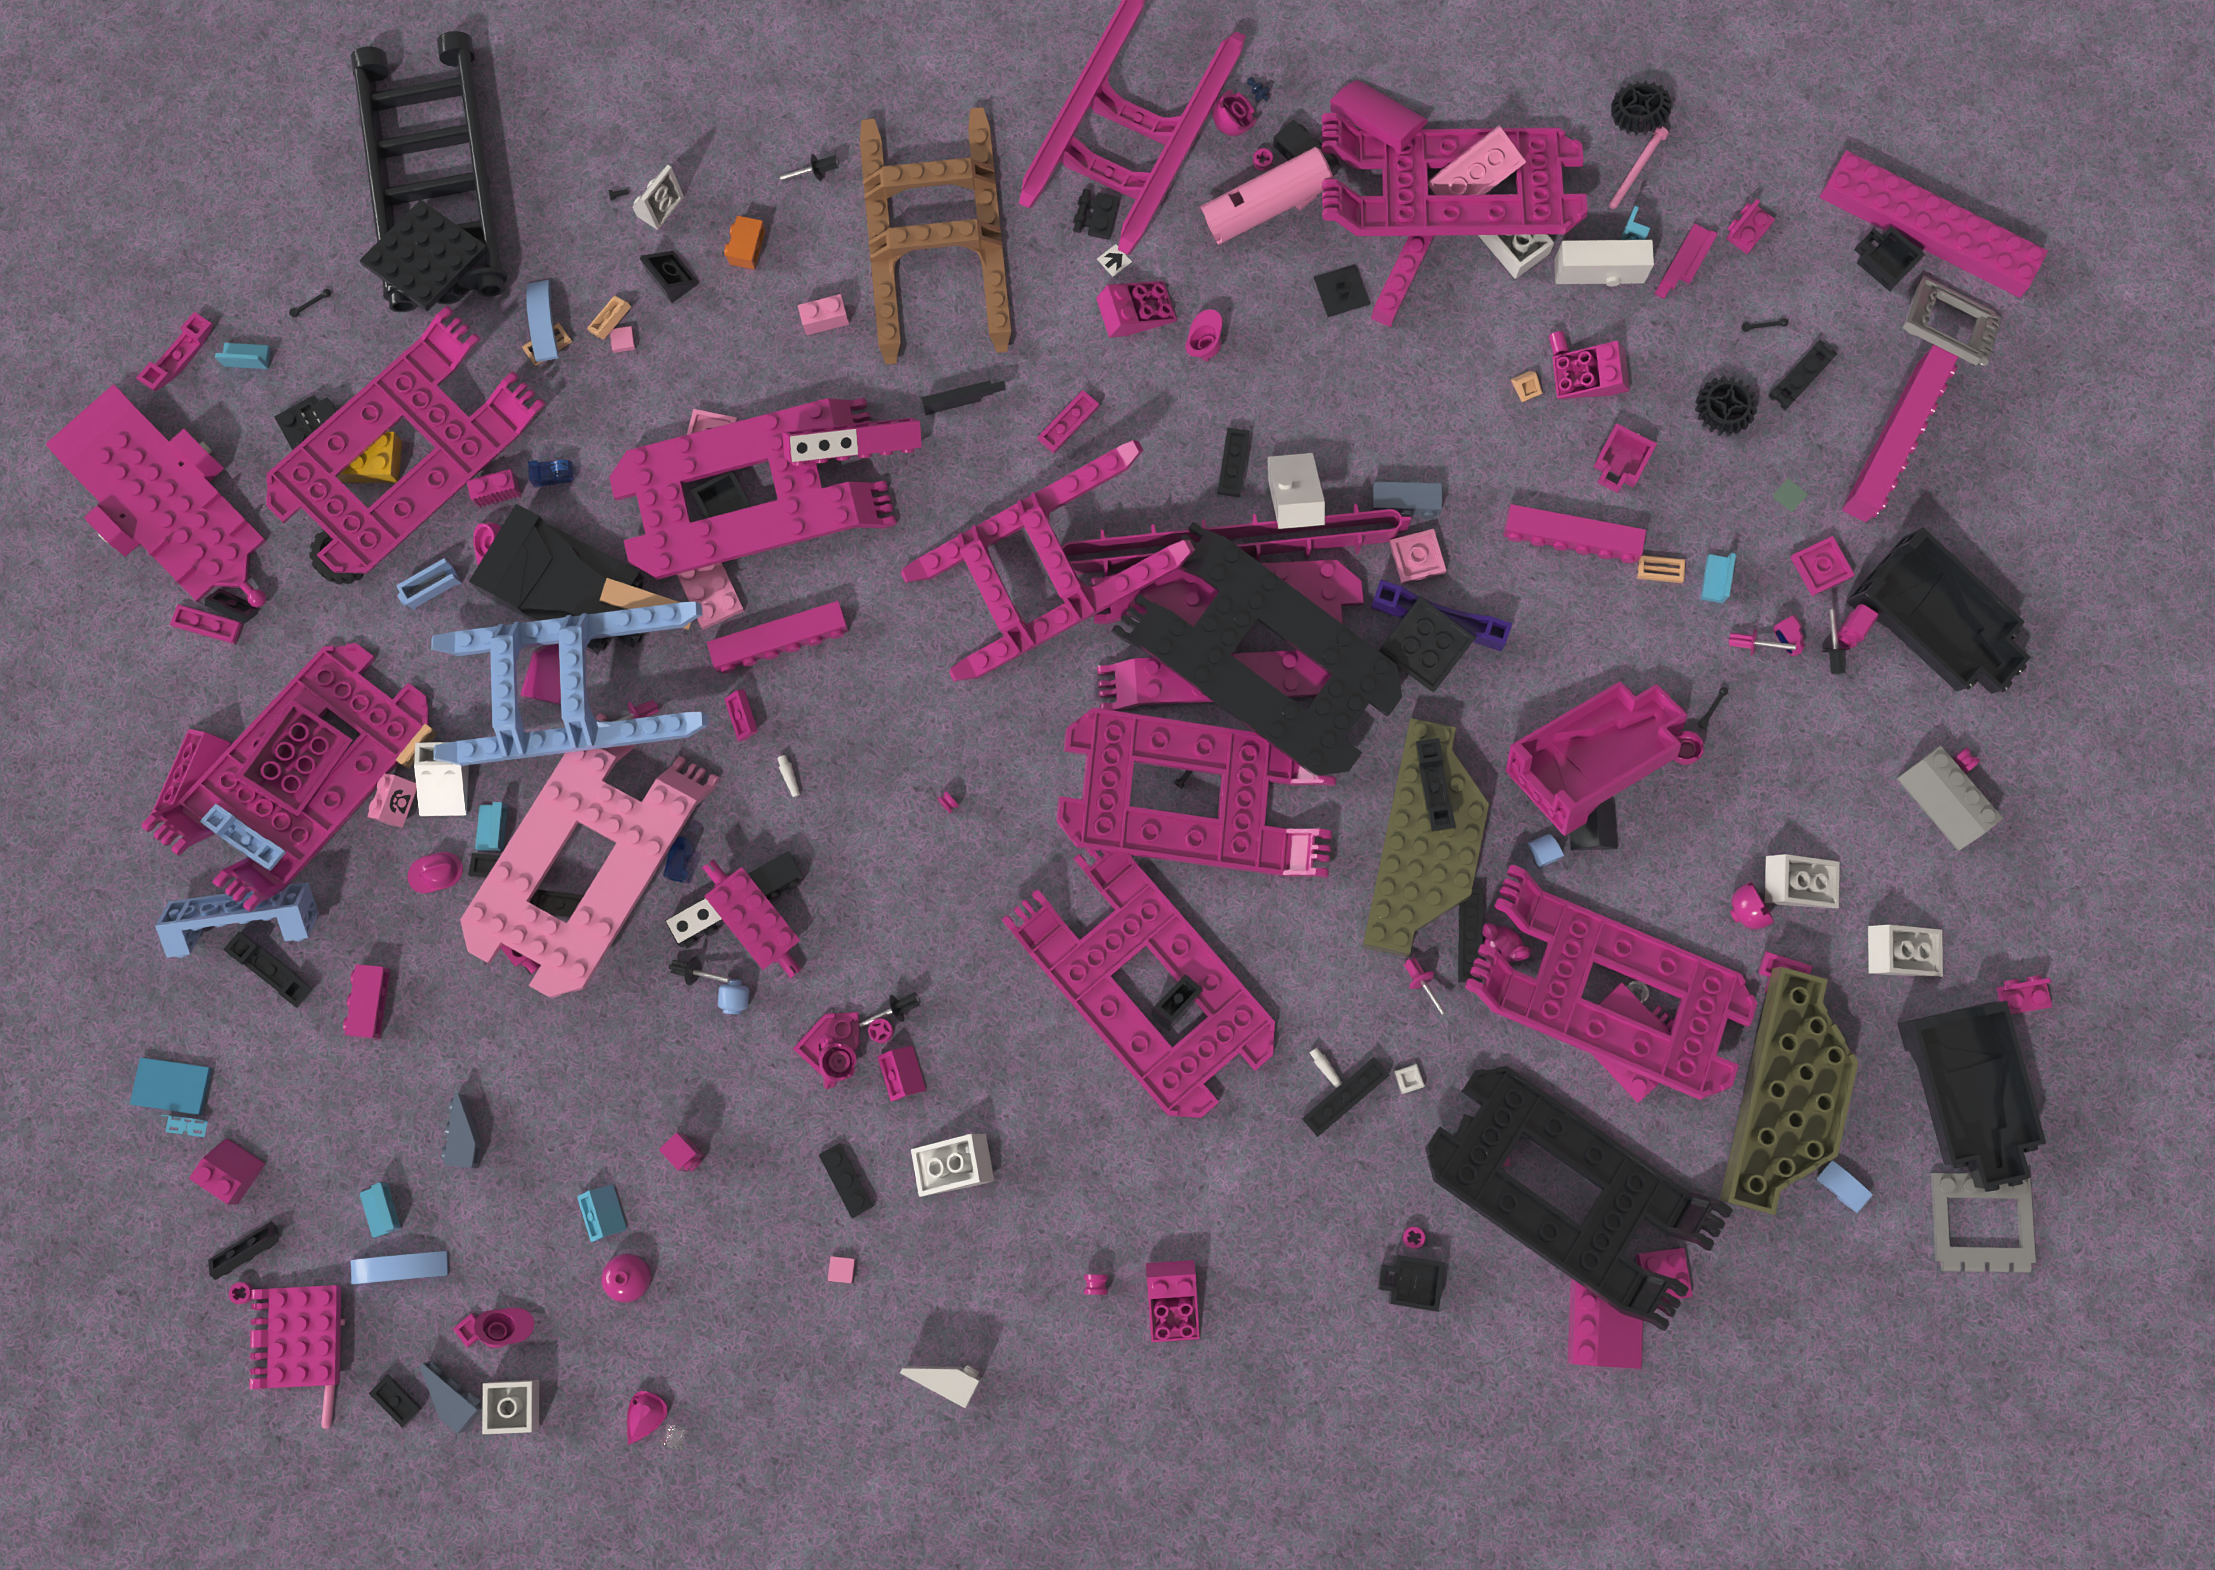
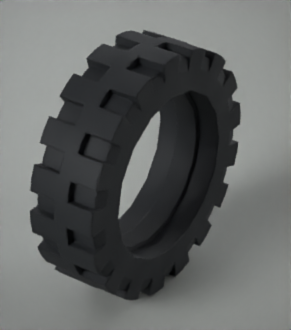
M324 530L320 534L317 533L315 535V541L311 542L310 545L312 552H309V556L313 561L311 562L312 566L322 577L336 584L353 583L352 581H358L363 578L362 576L366 573H334L317 556L333 539Z

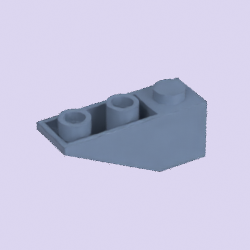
M454 1093V1098H451L449 1103L451 1118L445 1129V1135L448 1137L447 1144L442 1149L443 1165L478 1169L482 1144L465 1095Z
M436 1362L421 1363L420 1368L439 1418L457 1434L464 1432L483 1409L479 1405L480 1400L470 1392L466 1394L461 1389L462 1385L458 1380L453 1377H446L442 1373L444 1369Z

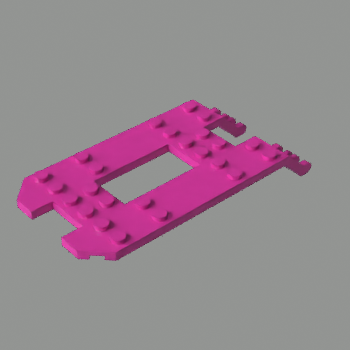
M1324 113L1322 115L1323 153L1337 155L1354 169H1382L1383 196H1360L1338 179H1325L1322 182V190L1325 191L1322 194V206L1325 208L1322 211L1323 220L1336 221L1355 236L1566 234L1587 217L1586 194H1564L1562 167L1583 166L1582 143L1576 139L1573 141L1565 136L1566 132L1560 128H1502L1526 160V163L1516 170L1517 194L1428 195L1427 168H1445L1495 128L1421 129L1400 152L1369 133L1357 129L1337 113Z
M449 306L444 307L437 313L425 332L414 344L267 473V508L283 523L287 522L302 508L333 539L317 556L334 573L368 574L467 484V480L473 479L524 432L537 413L546 406L542 399H538L530 409L524 405L535 395L532 389L528 390L518 399L528 388L525 382L521 383L513 393L508 389L519 378L514 371L501 381L486 403L470 417L438 387L458 369L471 349L481 340L476 333L472 334L464 344L459 340L462 335L469 331L470 327L467 324L462 325L453 334L454 330L463 322L460 317H456L448 327L443 324L453 314V310ZM404 417L434 449L367 508L337 476Z
M826 398L627 450L609 479L614 499L618 501L637 496L646 535L624 540L628 562L638 569L645 571L650 576L661 579L852 528L883 529L895 526L897 524L895 516L878 518L877 515L889 513L893 510L892 504H885L891 502V497L889 495L873 497L872 493L886 491L888 489L886 481L875 483L848 481L823 488L817 463L814 460L806 461L805 465L794 466L784 458L782 432L871 422L867 421L870 419L868 412L858 415L852 414V411L862 410L867 407L866 399L843 400ZM769 461L778 500L695 522L690 521L682 486L683 483Z
M1338 560L1261 563L1341 624H1343L1341 606L1363 604L1362 581ZM1178 569L1108 607L1110 608L1109 614H1096L1093 616L1094 624H1110L1120 621L1123 614L1132 617L1126 612L1128 607H1133L1138 613L1145 615L1147 610L1134 602V599L1140 594L1149 601L1173 611L1194 627L1219 592L1201 578ZM1120 572L1105 577L1092 578L1091 586L1102 583ZM1298 650L1231 654L1288 698L1315 697L1331 676ZM1154 657L1134 658L1112 665L1097 667V674L1099 676L1115 675V680H1102L1098 682V688L1115 687L1112 690L1099 691L1100 698L1116 696L1115 703H1101L1099 705L1100 709L1121 711L1140 705L1213 702Z
M357 643L346 644V646L340 647L324 646L178 802L150 814L141 827L150 832L158 823L164 821L165 823L155 831L154 837L157 840H161V843L165 846H168L176 837L182 835L183 837L172 846V852L179 856L188 847L213 836L214 832L200 821L217 804L259 835L286 852L285 855L271 871L247 857L223 869L213 880L214 885L222 888L229 879L235 877L236 880L226 888L225 893L228 896L233 895V899L236 902H240L247 893L253 891L254 894L243 904V907L251 912L261 902L282 892L377 788V783L384 773L390 774L399 764L396 758L424 724L429 726L428 698L410 683H407L395 698L391 699L361 676L375 661L373 655ZM292 699L319 718H322L329 710L360 734L339 758L299 816L285 810L233 778L287 702Z
M1092 708L1066 728L1063 752L1086 755L1082 799L1062 796L1058 798L1056 822L1077 848L1277 876L1329 877V870L1327 868L1312 867L1313 860L1323 863L1330 861V856L1314 854V851L1328 853L1331 852V847L1329 845H1314L1315 837L1330 840L1332 838L1331 830L1285 829L1265 826L1269 782L1292 786H1336V777L1313 776L1257 733L1100 708ZM1134 762L1222 775L1218 819L1129 806Z
M1085 849L1095 859L1096 862L1093 865L1089 866L1081 854L1076 855L1073 859L1097 891L1115 910L1093 930L1079 940L1038 889L1032 893V897L1041 904L1042 908L1039 911L1035 912L1027 900L1021 902L1031 915L1029 919L1018 906L1014 908V912L1024 921L1019 928H1017L1009 915L1004 916L1001 920L1167 1116L1202 1118L1219 1103L1204 1084L1227 1063L1240 1054L1250 1067L1256 1071L1273 1056L1275 1021L1138 866L1131 855L1100 851L1103 854L1100 857L1095 850ZM1145 947L1150 950L1177 983L1186 974L1203 989L1195 1003L1207 1018L1173 1048L1111 977Z
M1515 865L1509 866L1507 874L1512 878L1518 879L1520 883L1509 878L1505 879L1503 882L1504 887H1501L1500 894L1511 899L1514 904L1506 899L1499 898L1495 903V908L1505 912L1522 932L1548 942L1535 978L1514 970L1497 949L1481 944L1478 954L1488 958L1492 964L1481 958L1474 960L1473 965L1475 967L1471 968L1470 973L1472 976L1482 979L1484 984L1475 979H1467L1465 984L1467 990L1476 993L1494 1013L1696 1099H1705L1728 1090L1733 1086L1739 1065L1717 1056V1051L1727 1019L1749 1027L1758 1004L1754 996L1748 992L1745 986L1746 981L1741 973L1547 893L1538 886L1525 869ZM1593 962L1681 998L1670 1035L1582 999L1581 997Z

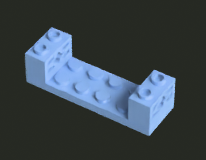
M309 882L288 885L282 892L261 902L251 912L246 910L243 904L254 894L253 891L247 893L240 902H236L233 899V895L228 896L227 894L169 901L155 925L166 957L182 958L190 955L204 927H222L232 923L245 924L260 919L267 921L277 917L284 941H302L308 938L319 915Z

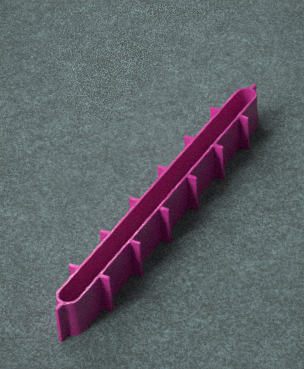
M1354 504L1352 513L1325 516V525L1278 529L1277 521L1258 523L1256 514H1253L1250 524L1207 528L1205 519H1202L1201 527L1227 539L1379 523H1390L1395 527L1386 530L1236 545L1250 556H1254V559L1259 562L1260 555L1304 551L1305 558L1309 559L1311 550L1354 546L1355 553L1359 554L1361 545L1389 542L1391 539H1395L1399 532L1407 531L1411 517H1401L1398 511L1392 509L1359 512L1357 504ZM1153 524L1151 525V534L1105 538L1104 530H1101V539L1068 542L1062 548L1066 556L1173 545L1180 542V538L1184 534L1188 535L1195 542H1199L1201 538L1192 534L1189 530L1156 533ZM1155 553L1069 562L1076 574L1104 571V576H1108V571L1128 569Z

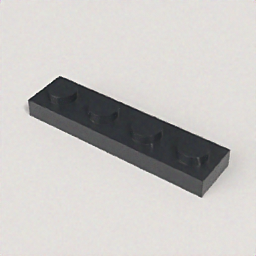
M1472 888L1470 898L1459 904L1458 983H1466L1467 979H1475L1482 983V979L1472 976L1470 971L1472 967H1475L1473 965L1474 960L1477 958L1482 959V956L1478 954V949L1483 944V889Z
M1373 1057L1305 1115L1302 1120L1314 1135L1318 1137L1390 1075Z

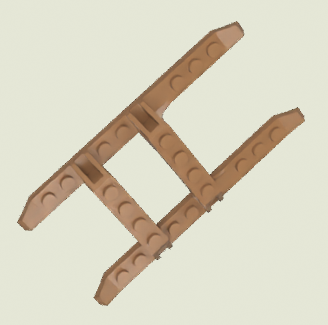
M983 107L970 108L968 133L971 158L884 166L882 139L874 118L861 120L860 150L878 345L886 365L897 363L901 349L895 263L903 255L913 250L961 246L978 253L983 270L989 336L996 353L1008 352L1012 335L991 133ZM952 184L975 191L977 219L890 228L888 198L906 189Z

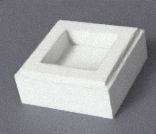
M1417 1064L1394 1071L1401 1094L1425 1087Z

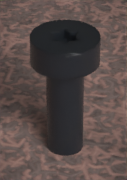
M628 189L614 192L613 190H608L611 200H615L614 197L629 194Z
M1187 770L1180 779L1174 781V784L1182 789L1184 782L1192 774V771Z

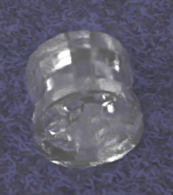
M1632 981L1625 985L1641 1003L1648 999L1649 989L1645 983Z
M667 1423L665 1426L666 1434L661 1438L660 1444L682 1451L685 1446L683 1443L684 1439L689 1435L690 1430Z

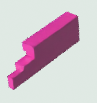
M1694 223L1657 288L1655 295L1665 299L1669 290L1675 288L1679 279L1690 284L1718 233L1712 230L1708 231Z

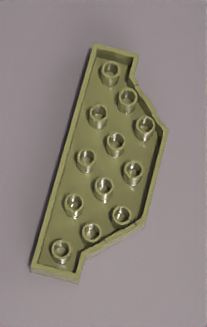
M1410 718L1363 948L1409 957L1415 933L1465 902L1471 896L1489 803L1452 751L1456 727ZM1439 738L1450 805L1452 804L1456 828L1432 832L1423 795L1416 741Z
M1784 967L1772 968L1720 1200L1723 1202L1775 1215L1780 1192L1815 1171L1827 1161L1838 1157L1859 1062L1855 1055L1850 1052L1845 1043L1846 1040L1837 1025L1832 1022L1827 1013L1828 1010L1823 1004L1828 979Z

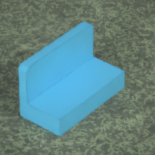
M1634 206L1620 240L1646 239L1650 228L1633 222L1639 208L1638 206Z
M224 343L223 353H215V358L224 367L268 369L271 348L268 345Z
M1731 553L1728 557L1712 554L1707 556L1701 600L1723 604L1728 599L1736 553Z
M493 802V805L479 806L476 850L504 851L508 806L503 802Z
M380 1182L372 1185L371 1189L360 1192V1198L373 1238L401 1229L388 1183Z
M613 1185L589 1190L577 1196L591 1242L601 1240L627 1229Z

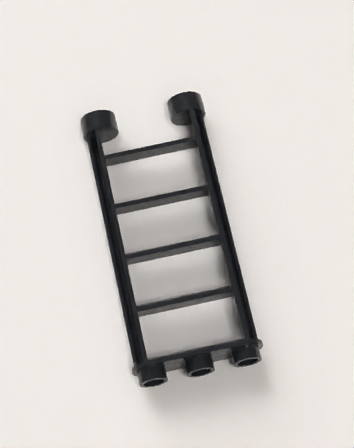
M449 31L437 38L439 59L447 66L458 67L459 77L376 92L375 81L383 80L389 74L386 52L380 48L369 46L358 48L351 54L377 242L395 225L392 205L476 190L480 220L456 225L476 239L483 238V242L488 248V251L485 253L487 268L467 271L437 302L438 304L456 303L461 299L460 292L476 289L478 294L482 296L500 295L505 291L504 283L507 280V274L502 269L473 79L471 62H473L475 57L472 37L460 31ZM462 96L466 119L465 125L383 139L379 110ZM469 143L473 172L393 187L389 186L387 157ZM383 281V297L389 301L390 310L394 312H409L416 309V303Z

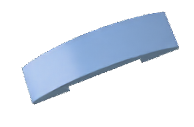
M544 280L527 283V313L535 360L540 362L557 359L559 356L557 339L553 328L550 281Z
M217 804L200 821L223 840L269 871L286 853L283 849L259 835Z
M448 1251L351 1260V1284L448 1275Z

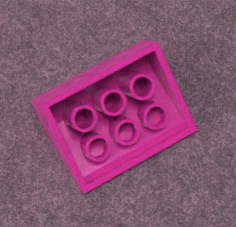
M292 699L287 702L233 778L285 810L299 816L352 742V739Z
M1622 982L1597 1004L1670 1035V1032ZM1593 1055L1637 1103L1659 1084V1082Z
M1571 1278L1567 1363L1641 1369L1643 1321L1621 1314Z

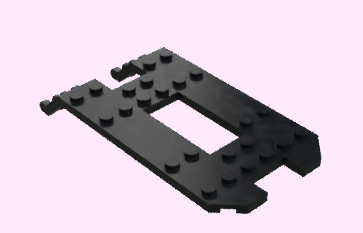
M1192 522L1188 530L1201 538V540L1197 543L1188 535H1182L1180 540H1190L1195 551L1179 569L1204 580L1219 592L1193 627L1173 611L1153 603L1138 594L1134 602L1147 610L1145 615L1138 613L1133 607H1128L1126 612L1139 621V623L1123 614L1121 621L1132 627L1133 631L1128 633L1121 626L1115 625L1111 632L1122 641L1149 653L1313 776L1318 777L1349 772L1363 752L1344 738L1368 704H1371L1387 717L1394 710L1402 698L1397 664L1226 537L1203 529L1195 522ZM1256 620L1331 675L1306 710L1231 655Z
M1508 1066L1490 1070H1475L1461 1092L1481 1106L1461 1138L1457 1139L1439 1126L1425 1147L1433 1181L1621 1314L1651 1323L1660 1330L1666 1331L1670 1324L1669 1321L1654 1313L1655 1310L1660 1309L1667 1316L1674 1317L1676 1314L1674 1308L1678 1309L1681 1302L1676 1297L1666 1293L1667 1289H1671L1677 1295L1683 1297L1686 1296L1689 1288L1677 1279L1643 1269L1624 1255L1625 1251L1644 1219L1668 1236L1698 1244L1703 1249L1711 1251L1714 1241L1699 1232L1702 1229L1713 1237H1719L1720 1229L1724 1228L1725 1222L1716 1215L1711 1214V1211L1714 1210L1721 1216L1729 1218L1733 1209L1721 1200L1688 1192ZM1522 1134L1602 1189L1581 1225L1501 1169Z

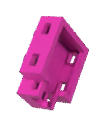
M1616 423L1593 468L1603 472L1597 483L1618 493L1623 483L1634 487L1657 443ZM1609 471L1621 476L1618 484L1606 479Z

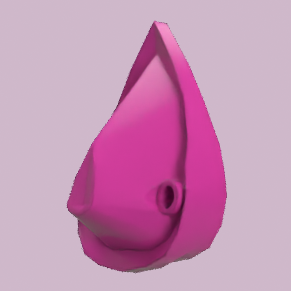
M486 522L478 524L474 530L473 544L478 565L501 529V526L497 523Z
M640 1391L630 1400L627 1411L628 1445L649 1435L666 1420L668 1415L667 1404L657 1394L649 1391Z

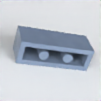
M1373 482L1371 488V511L1392 509L1398 511L1401 517L1412 518L1413 516H1422L1424 519H1434L1440 515L1442 510V483Z

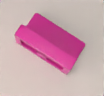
M913 1046L890 1050L877 1056L891 1102L926 1091Z

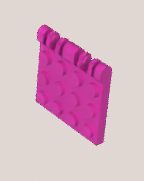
M341 1285L251 1290V1299H269V1303L251 1304V1309L263 1310L269 1308L268 1318L259 1317L251 1319V1325L268 1324V1329L250 1330V1348L268 1347V1352L250 1353V1359L253 1360L267 1358V1368L253 1367L250 1369V1375L267 1374V1378L249 1379V1389L339 1385Z

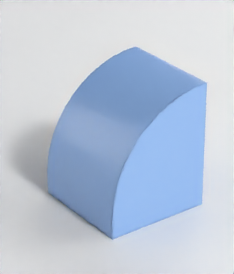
M1551 834L1544 835L1527 843L1538 868L1555 862L1564 856L1560 846Z

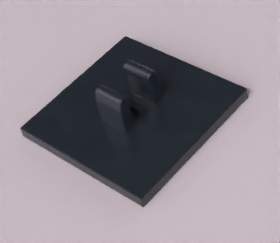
M1356 264L1313 277L1327 317L1370 305Z

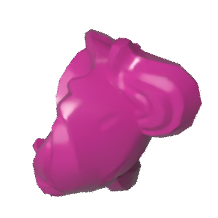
M1490 923L1484 924L1482 932L1486 937L1484 944L1501 950L1500 954L1509 964L1525 960L1530 956L1531 949L1523 946L1522 939L1518 933L1507 926L1497 927Z
M823 1035L820 1040L822 1050L818 1060L819 1070L824 1080L823 1085L827 1090L834 1088L838 1081L846 1080L854 1075L857 1057L851 1046L835 1043L833 1037ZM838 1059H841V1060H842V1063H841V1064H839V1063L837 1062Z

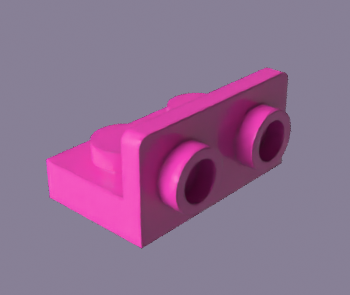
M1756 199L1753 204L1748 203L1740 213L1743 215L1741 219H1735L1727 229L1730 233L1726 239L1746 254L1752 250L1775 221L1774 217L1758 207L1759 199Z
M2041 975L2027 977V982L2019 983L2018 979L2003 981L2004 986L1996 988L1999 1001H2007L2010 1014L2052 1007L2047 984L2051 983V978L2042 979Z

